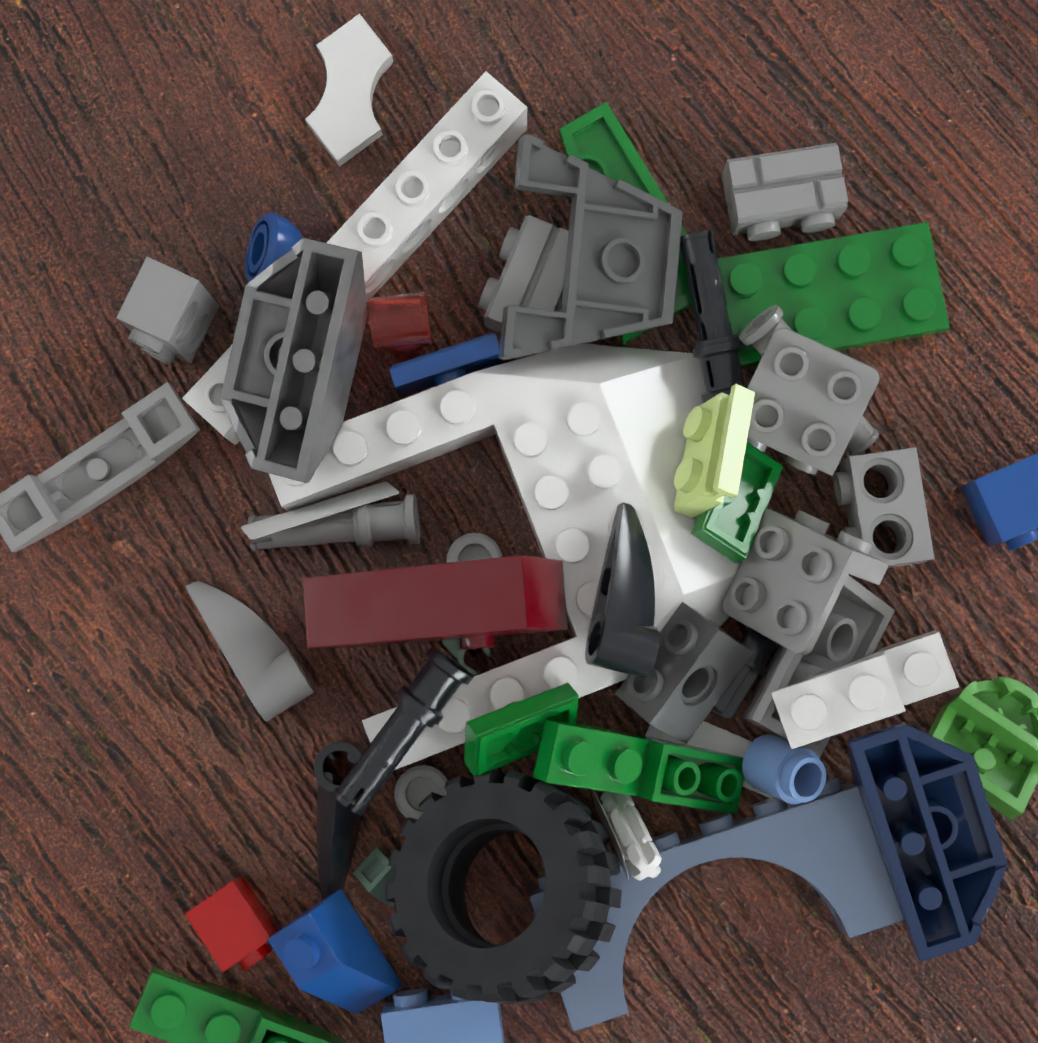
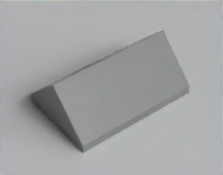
M848 575L813 650L807 655H801L779 644L765 670L766 676L757 685L741 718L773 735L788 740L771 692L873 654L895 610ZM830 737L803 745V747L814 751L820 759Z

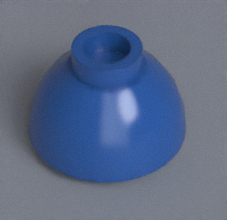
M269 212L262 216L254 226L245 258V273L249 282L274 261L291 251V247L303 238L296 226L285 217Z

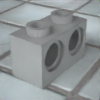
M146 257L116 319L131 331L128 340L141 346L142 352L169 365L172 364L175 357L191 364L219 305L199 280L150 257Z
M917 448L849 456L839 463L840 472L834 473L833 476L834 492L838 505L846 506L849 527H845L842 530L873 544L869 555L889 564L888 568L919 564L935 559ZM866 471H878L886 478L888 490L884 498L874 497L867 492L864 486ZM878 524L890 527L896 535V547L891 554L881 552L874 545L872 536Z

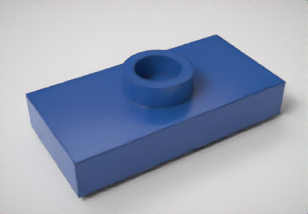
M490 333L392 365L389 371L400 397L434 385H441L475 371L502 364L503 361L499 359L500 345L497 336Z

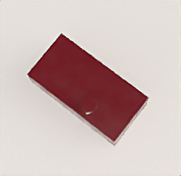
M517 555L303 578L307 648H363L459 639L460 649H479L495 647L494 636L568 630L562 560Z

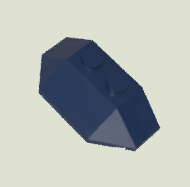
M904 722L848 740L853 784L858 786L904 918L902 921L918 960L922 962L976 944L982 930L980 925L993 903L1008 864L974 756Z

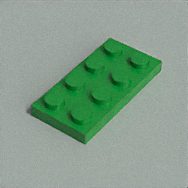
M928 222L718 258L733 335L738 334V337L750 321L762 311L775 304L779 305L783 310L782 319L793 331L837 351L944 333L950 328ZM743 344V348L738 351L741 368L756 366L762 358L752 344L748 346Z

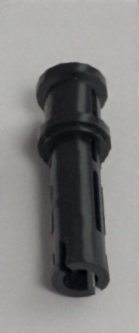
M714 230L699 231L680 237V247L684 259L699 341L694 343L695 349H692L693 356L700 359L706 393L701 396L703 403L721 392L730 395L731 386L735 384L745 388L748 387V385L744 384L738 352L743 348V343L740 341L738 334L733 335L722 274L716 252Z
M431 646L427 651L426 655L429 660L410 686H402L396 694L398 697L395 700L398 707L339 787H336L332 793L346 808L351 803L353 805L351 811L358 815L365 813L367 806L426 726L433 728L435 724L439 725L444 718L441 711L461 684L468 685L473 679V675L436 647Z

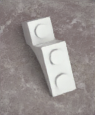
M934 630L884 647L862 659L772 691L771 694L790 747L794 749L905 712L904 705L958 688L959 684L940 633Z

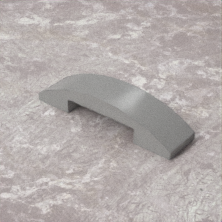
M165 383L121 413L124 417L122 420L38 476L28 474L0 493V534L11 552H17L43 539L109 500L166 460L200 430L171 383Z

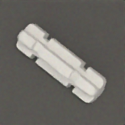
M605 791L600 798L603 803L602 808L619 842L624 859L627 860L625 863L630 874L639 881L646 877H657L661 872L659 864L662 857L655 844L651 842L652 838L638 810L633 807L635 804L631 796Z

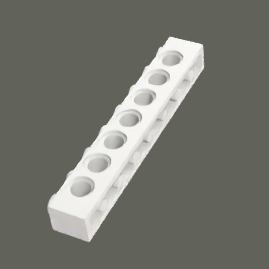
M487 71L484 72L327 242L328 244L362 252L367 302L527 130V106ZM231 345L182 399L225 438L236 445L240 440L220 399L231 353Z

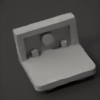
M788 328L775 330L747 389L755 392L747 442L765 452L768 446L788 455L785 460L787 463L809 474L816 475L819 469L833 476L878 385L879 374L877 370L866 363Z
M767 508L747 558L742 560L724 598L723 611L728 616L792 652L807 655L813 650L848 575L850 574L880 585L889 564L869 555L873 544L843 530L840 531L837 539L826 534L830 524L811 514L798 510L793 519Z

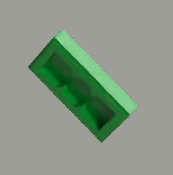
M747 442L738 496L731 498L725 495L722 504L698 515L691 534L734 563L746 559L783 466Z
M565 683L466 721L465 765L475 777L538 752L545 719L576 725L579 695L569 683Z

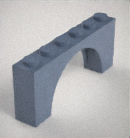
M834 777L826 779L825 786L820 795L807 803L789 804L776 797H772L753 804L752 807L755 813L753 815L733 821L731 813L718 815L698 823L701 832L679 839L677 831L653 837L651 842L655 844L662 857L659 864L661 872L655 878L646 877L639 881L632 877L627 868L628 880L618 859L621 873L610 876L611 887L622 890L620 908L610 907L606 922L616 925L610 942L597 941L593 950L599 954L600 959L589 972L580 970L574 972L576 984L561 993L573 1032L629 1013L623 987V963L628 938L634 923L650 898L664 884L685 870L701 863L725 858H751L774 863L793 871L806 880L819 894L830 910L838 930L849 939L903 921L904 918L858 786L849 783L841 785L839 778ZM615 851L609 852V853H612V854L617 855ZM545 874L537 877L538 887L529 889V897L535 915H537L544 897Z

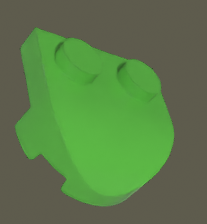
M998 677L995 680L979 682L974 681L941 707L927 734L973 755L988 804L1010 820H1013L1023 814L1038 782V694L1025 684L1008 677Z

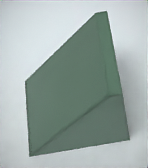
M376 847L353 874L370 894L393 908L395 903L386 901L385 883L394 882L396 867L388 866L390 858Z

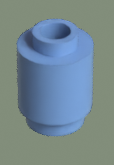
M766 734L756 738L744 754L742 770L747 783L753 788L789 804L813 801L820 795L825 786L826 769L817 754L803 746L791 749L788 740L776 735Z

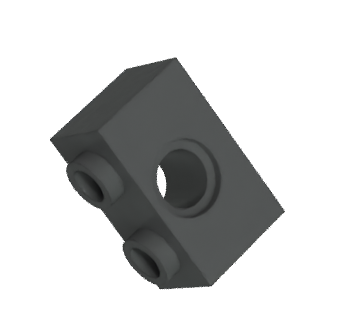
M682 602L659 633L658 653L649 675L643 678L629 674L615 694L650 725L687 744L753 655V652L716 623Z

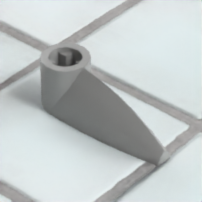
M201 581L185 586L249 699L266 722L315 692L311 682L292 652L278 635L250 608L225 592Z

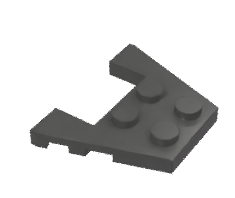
M523 134L519 138L514 190L571 198L561 312L511 305L504 307L499 359L518 358L672 324L683 211L620 179L614 181L589 168V163L571 154L565 156L545 146L543 140L533 135Z

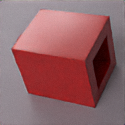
M243 874L185 913V916L222 972L237 962L242 970L245 971L272 952L267 943L268 938L279 931Z

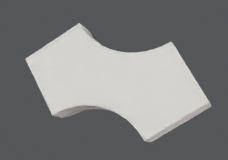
M360 13L316 45L327 70V82L320 103L305 118L309 128L339 167L383 135L373 115L372 100L379 78L393 63L392 54Z

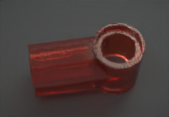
M425 292L368 298L369 322L374 349L383 348L390 351L397 357L399 362H404L417 358L422 349L430 345L431 331Z

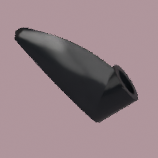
M623 502L617 506L587 636L585 659L589 665L645 678L654 666L659 648V631L657 627H654V575L648 544L637 513L632 505Z
M350 740L333 742L323 747L314 763V774L319 783L316 830L318 872L322 900L340 888L343 890L363 815H358L351 811L353 806L351 803L346 808L332 794L342 781L338 780L337 771L329 769L330 759L339 758L337 751L348 752V761L356 763L365 751L361 745Z

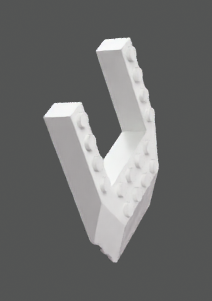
M583 343L489 367L344 421L309 483L269 473L281 507L287 511H292L324 501L496 435L543 558L563 561L567 619L575 638L473 677L468 685L461 684L441 711L444 718L439 725L435 724L433 728L426 726L395 770L465 743L466 721L503 708L509 703L524 700L565 683H569L580 698L627 678L629 674L589 665L585 659L587 636L617 506L623 502L634 507L648 544L655 587L654 627H657L659 633L682 602L718 626H721L729 616L723 611V601L742 561L734 563L691 534L698 516L691 518L673 511L677 489L674 486V477L678 466L683 460L687 439L683 434L684 424L689 413L695 407L703 404L701 396L706 393L700 359L694 358L693 353ZM397 707L362 720L370 743Z

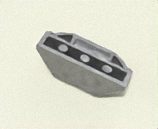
M302 238L291 247V251L274 261L246 284L220 399L237 437L247 452L245 456L251 469L309 483L342 427L368 312L362 252Z

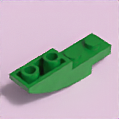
M545 719L533 778L546 783L638 796L653 802L736 814L744 781L742 770L743 757L579 723L575 725Z
M152 967L129 1021V1028L171 1043H348L304 1020L209 981L202 985Z

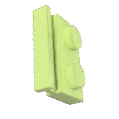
M735 384L731 386L730 395L721 392L700 406L695 407L689 413L683 428L684 437L687 438L683 460L678 466L674 477V486L677 489L673 511L694 518L722 504L725 495L731 498L738 496L755 396L754 391Z

